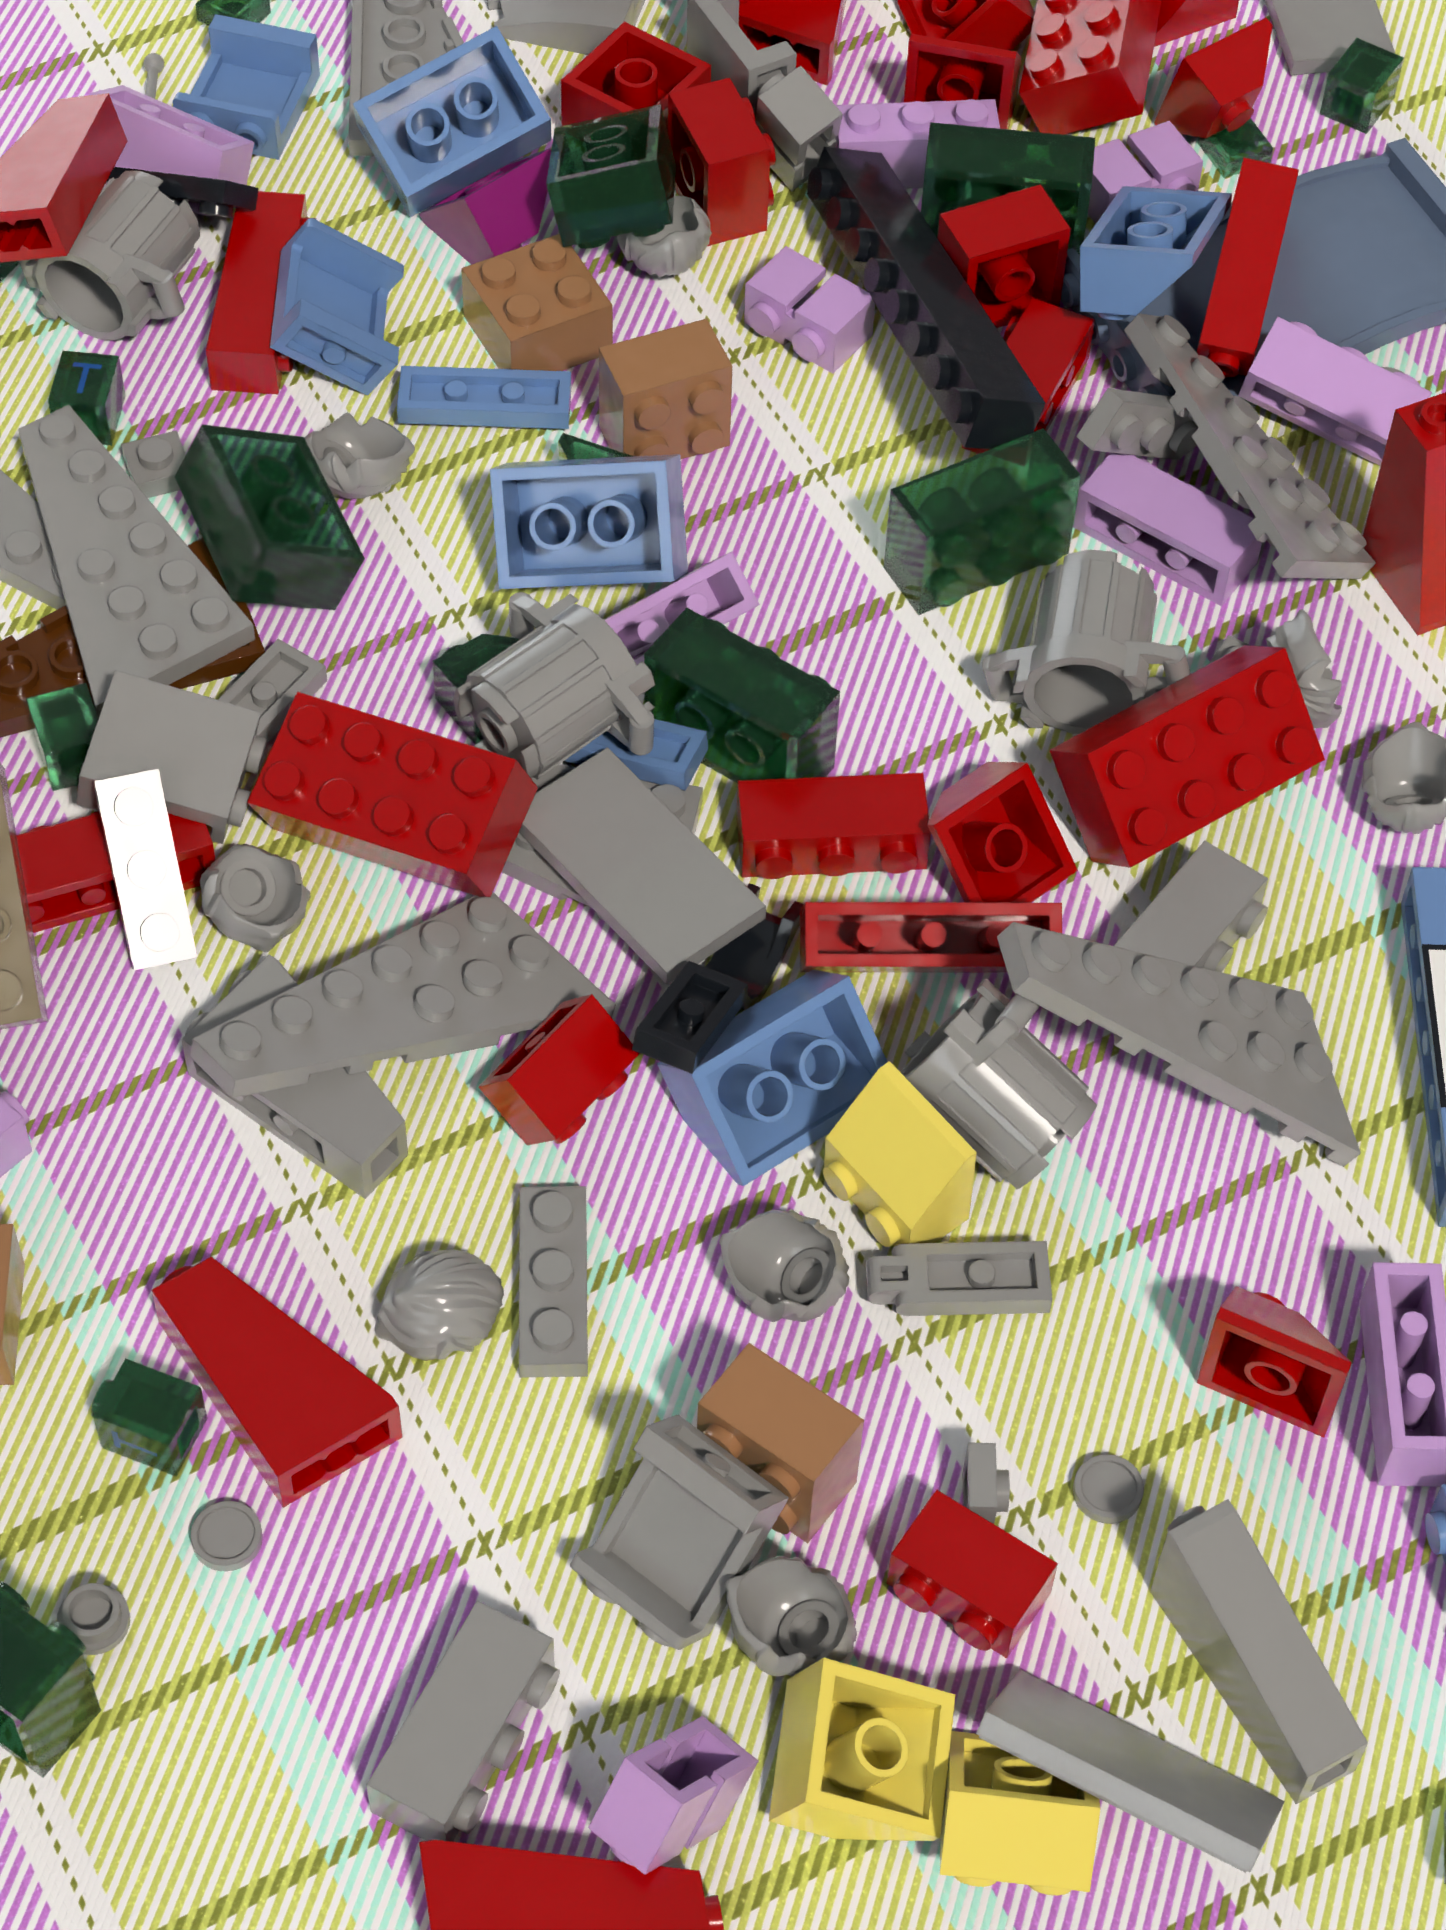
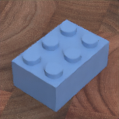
M497 26L352 103L357 127L409 217L552 141L551 118Z
M680 454L512 462L490 469L499 589L674 582L688 574Z

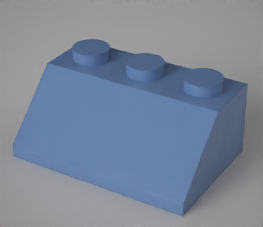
M1122 186L1080 246V311L1098 313L1099 317L1107 320H1122L1131 315L1136 316L1194 265L1230 208L1232 193Z
M811 970L735 1016L693 1074L661 1061L657 1065L685 1123L738 1185L745 1186L830 1133L877 1070L887 1063V1059L850 977Z

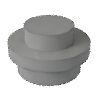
M98 1583L84 1584L72 1590L61 1603L57 1613V1627L63 1642L73 1651L85 1655H98L115 1648L124 1639L130 1626V1612L125 1598L116 1589Z

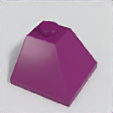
M549 148L515 160L419 213L428 228L471 265L522 247L521 243L539 233L555 157Z

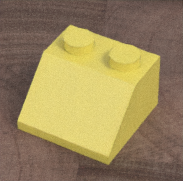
M889 1061L877 1070L825 1138L823 1176L832 1192L843 1201L850 1199L865 1215V1221L870 1232L883 1246L890 1247L893 1245L895 1247L899 1244L936 1243L969 1219L977 1152Z
M828 1658L820 1659L787 1679L768 1821L833 1839L935 1841L939 1839L941 1835L956 1695Z
M952 1731L940 1837V1875L954 1876L961 1883L977 1887L991 1886L997 1881L1024 1884L1034 1891L1046 1895H1065L1071 1892V1890L1090 1892L1100 1816V1799L980 1739L976 1733Z

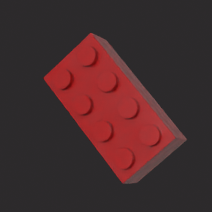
M1037 0L1019 94L1044 140L1142 115L1162 0Z
M1248 645L1236 649L1049 750L1091 861L1128 868L1133 867L1325 760L1286 648Z
M297 691L247 803L274 830L478 897H491L538 787L516 759Z

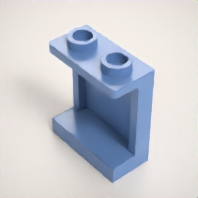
M215 14L208 27L211 54L191 93L178 92L173 99V107L253 141V155L279 160L320 77L316 34Z
M308 219L281 249L270 348L368 396L398 364L399 347L384 340L387 297L391 289L403 278V264L316 219Z

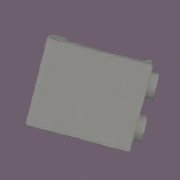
M688 0L687 53L711 64V82L730 77L741 98L747 97L749 99L754 115H756L760 89L773 76L779 73L787 76L796 69L797 53L787 41L757 50L739 27V0Z
M115 670L79 775L77 805L99 810L93 784L95 781L158 769L167 813L211 826L213 828L212 841L223 844L229 824L241 827L246 813L247 801L251 791L241 789L245 773L247 771L258 774L267 738L257 736L261 712Z
M675 1415L645 1427L633 1449L643 1457V1460L596 1542L591 1547L577 1552L570 1563V1567L586 1579V1586L595 1596L606 1602L618 1604L640 1622L642 1631L650 1639L661 1645L681 1650L709 1636L728 1604L726 1600L727 1592L724 1587L726 1580L743 1575L747 1571L789 1497L680 1415Z

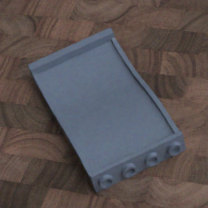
M1406 138L1387 143L1385 152L1381 156L1345 161L1297 176L1254 360L1277 316L1288 322L1303 323L1312 328L1319 337L1339 347L1354 348L1364 355L1416 332L1446 323V187ZM1231 206L1194 265L1140 312V314L1161 317L1169 315L1176 319L1190 334V339L1187 342L1196 352ZM1074 248L1068 249L1061 293L1063 305L1066 308H1071L1075 313L1095 319L1091 343L1100 347L1110 361L1115 377L1120 382H1125L1129 389L1134 392L1172 397L1176 393L1173 386L1162 383L1151 374L1124 331L1136 316L1131 315L1122 320H1107L1099 317L1098 313L1080 311V255ZM1238 374L1235 377H1225L1222 383L1233 396H1238L1246 376ZM1245 400V401H1247L1252 407H1253V406H1256V404H1254V403H1252V402H1250V401H1248V400Z

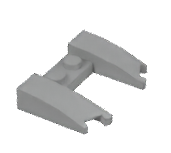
M487 0L488 10L502 9L504 18L494 22V27H498L504 39L588 55L624 21L635 26L645 0Z

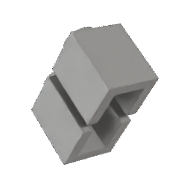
M801 65L787 76H784L782 73L773 76L762 86L758 93L755 123L761 133L769 134L775 148L776 162L775 165L770 167L791 192L808 180L811 170L817 167L823 147L836 148V137L839 135L843 115Z

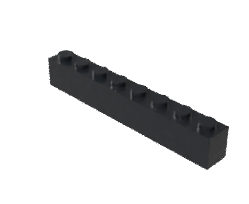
M823 147L817 167H814L809 174L807 195L865 289L870 293L875 305L963 447L1025 452L1046 403L882 153Z

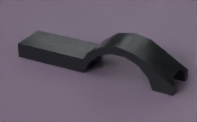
M749 883L747 887L759 897L761 887ZM794 901L782 918L766 912V918L716 951L705 967L688 961L636 1028L632 1050L693 1074L740 1009L746 1010L761 1001L800 926V908L803 904Z

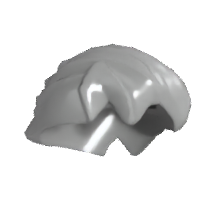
M687 196L647 197L641 199L621 220L617 230L618 242L627 261L633 260L640 270L646 271L649 275L656 274L658 277L678 275L688 271V268L693 267L695 262L702 258V253L709 245V238L712 234L708 216L694 199Z
M347 412L329 426L322 428L320 431H312L305 436L300 449V457L304 469L320 488L342 498L362 499L388 492L391 489V485L401 482V473L407 472V466L410 464L409 457L414 453L415 447L408 437L385 421L370 417L367 423L361 426Z
M1301 609L1292 621L1284 622L1283 625L1275 628V635L1266 638L1267 646L1286 648L1313 727L1328 728L1339 718L1342 712L1341 705L1334 704L1341 690L1342 683L1340 680L1332 679V671L1326 668L1331 663V659L1324 651L1315 634L1311 617Z
M1412 722L1399 728L1392 735L1378 743L1368 759L1364 760L1361 790L1368 795L1366 802L1371 805L1370 811L1374 813L1375 818L1380 820L1383 825L1393 827L1395 831L1420 834L1425 829H1432L1434 825H1441L1446 817V739L1429 731L1420 722Z
M248 844L233 845L232 848L223 853L201 875L200 880L202 908L205 915L210 917L217 928L229 939L244 943L263 952H269L282 938L295 931L301 924V920L305 918L307 901L311 897L310 891L303 886L300 868L296 862Z
M791 1209L788 1211L771 1210L758 1214L737 1230L722 1234L720 1238L722 1259L735 1294L745 1304L750 1306L752 1313L765 1320L776 1322L784 1318L792 1321L806 1322L826 1313L829 1307L835 1306L839 1298L846 1292V1287L849 1284V1275L847 1274L849 1266L842 1255L843 1248L840 1246L837 1232L827 1229L824 1224H820L819 1219L802 1216Z
M454 1249L434 1252L423 1251L416 1255L412 1261L394 1272L386 1288L384 1301L377 1316L376 1336L392 1342L411 1357L424 1361L446 1359L453 1351L473 1352L474 1346L479 1345L481 1340L488 1337L500 1307L503 1305L504 1290L501 1286V1279L489 1265L484 1264L480 1258L468 1252Z
M777 1556L756 1564L743 1575L726 1580L724 1586L727 1592L726 1600L731 1613L732 1631L739 1649L753 1660L761 1671L771 1676H794L822 1658L841 1662L846 1658L847 1653L853 1651V1645L857 1636L856 1621L851 1610L848 1595L844 1590V1585L837 1582L836 1577L831 1575L830 1570L808 1566L798 1557L791 1559Z

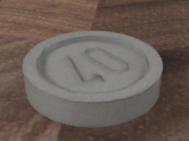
M1110 1454L1094 1456L1085 1461L1078 1469L1073 1484V1496L1079 1509L1089 1518L1106 1524L1119 1523L1133 1516L1141 1504L1144 1493L1143 1480L1137 1468L1126 1459Z
M221 1501L206 1507L196 1517L191 1528V1542L196 1557L202 1564L217 1571H234L246 1566L257 1556L263 1541L261 1523L256 1513L247 1505L236 1501Z

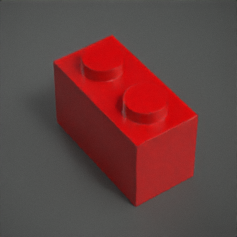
M593 994L562 1002L478 1087L526 1145L553 1140L556 1144H560L581 1129L587 1120L582 1113L596 1099L600 1101L609 1097L626 1082L628 1075L624 1070L640 1053L632 1050L633 1043Z
M936 1489L891 1553L887 1584L893 1587L896 1596L908 1607L922 1613H927L930 1610L954 1625L956 1633L969 1645L983 1651L991 1648L1003 1657L1008 1658L1051 1594L1058 1563Z

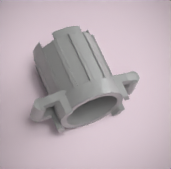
M125 171L119 178H110L104 185L67 256L19 261L28 285L41 290L43 294L36 302L38 308L45 317L56 320L60 316L84 334L100 340L116 341L126 335L136 337L150 319L161 320L176 317L183 313L185 306L174 277L195 253L194 244L200 237L198 220L187 201L184 199L179 206L173 203L165 194L159 191L158 187L163 180L143 171Z
M1084 550L1064 556L1063 565L1060 564L1051 573L1047 572L1045 580L1042 579L1040 583L1030 646L1008 649L998 654H990L983 659L982 668L992 698L997 701L1022 704L1020 718L1030 728H1043L1045 723L1068 733L1080 734L1190 675L1183 647L1152 642L1157 595L1154 593L1152 579L1147 570L1142 566L1138 574L1121 565V563L1116 562L1117 553L1112 551ZM1149 664H1163L1166 677H1148ZM1016 670L1014 683H1012L1009 671Z
M519 592L513 594L509 599V629L511 635L519 639V641L467 675L466 682L455 690L453 699L459 721L471 714L484 737L474 747L516 759L529 777L536 778V780L606 731L629 747L636 755H646L652 751L654 746V715L651 711L655 707L649 701L643 704L644 693L655 686L651 670L643 661L636 665L621 638L607 622L591 609L575 604L579 600L572 594L567 595L548 609L532 599L527 593Z
M985 978L979 983L976 989L978 992L958 1008L932 1036L924 1031L905 1051L911 1060L901 1073L977 1152L976 1161L997 1181L1001 1182L1003 1179H1006L1016 1189H1019L1049 1165L1043 1157L1059 1143L1065 1134L1073 1140L1089 1120L1097 1104L1086 1094L1089 1087L1025 1028L1040 1006L1018 994H1015L1009 1000Z

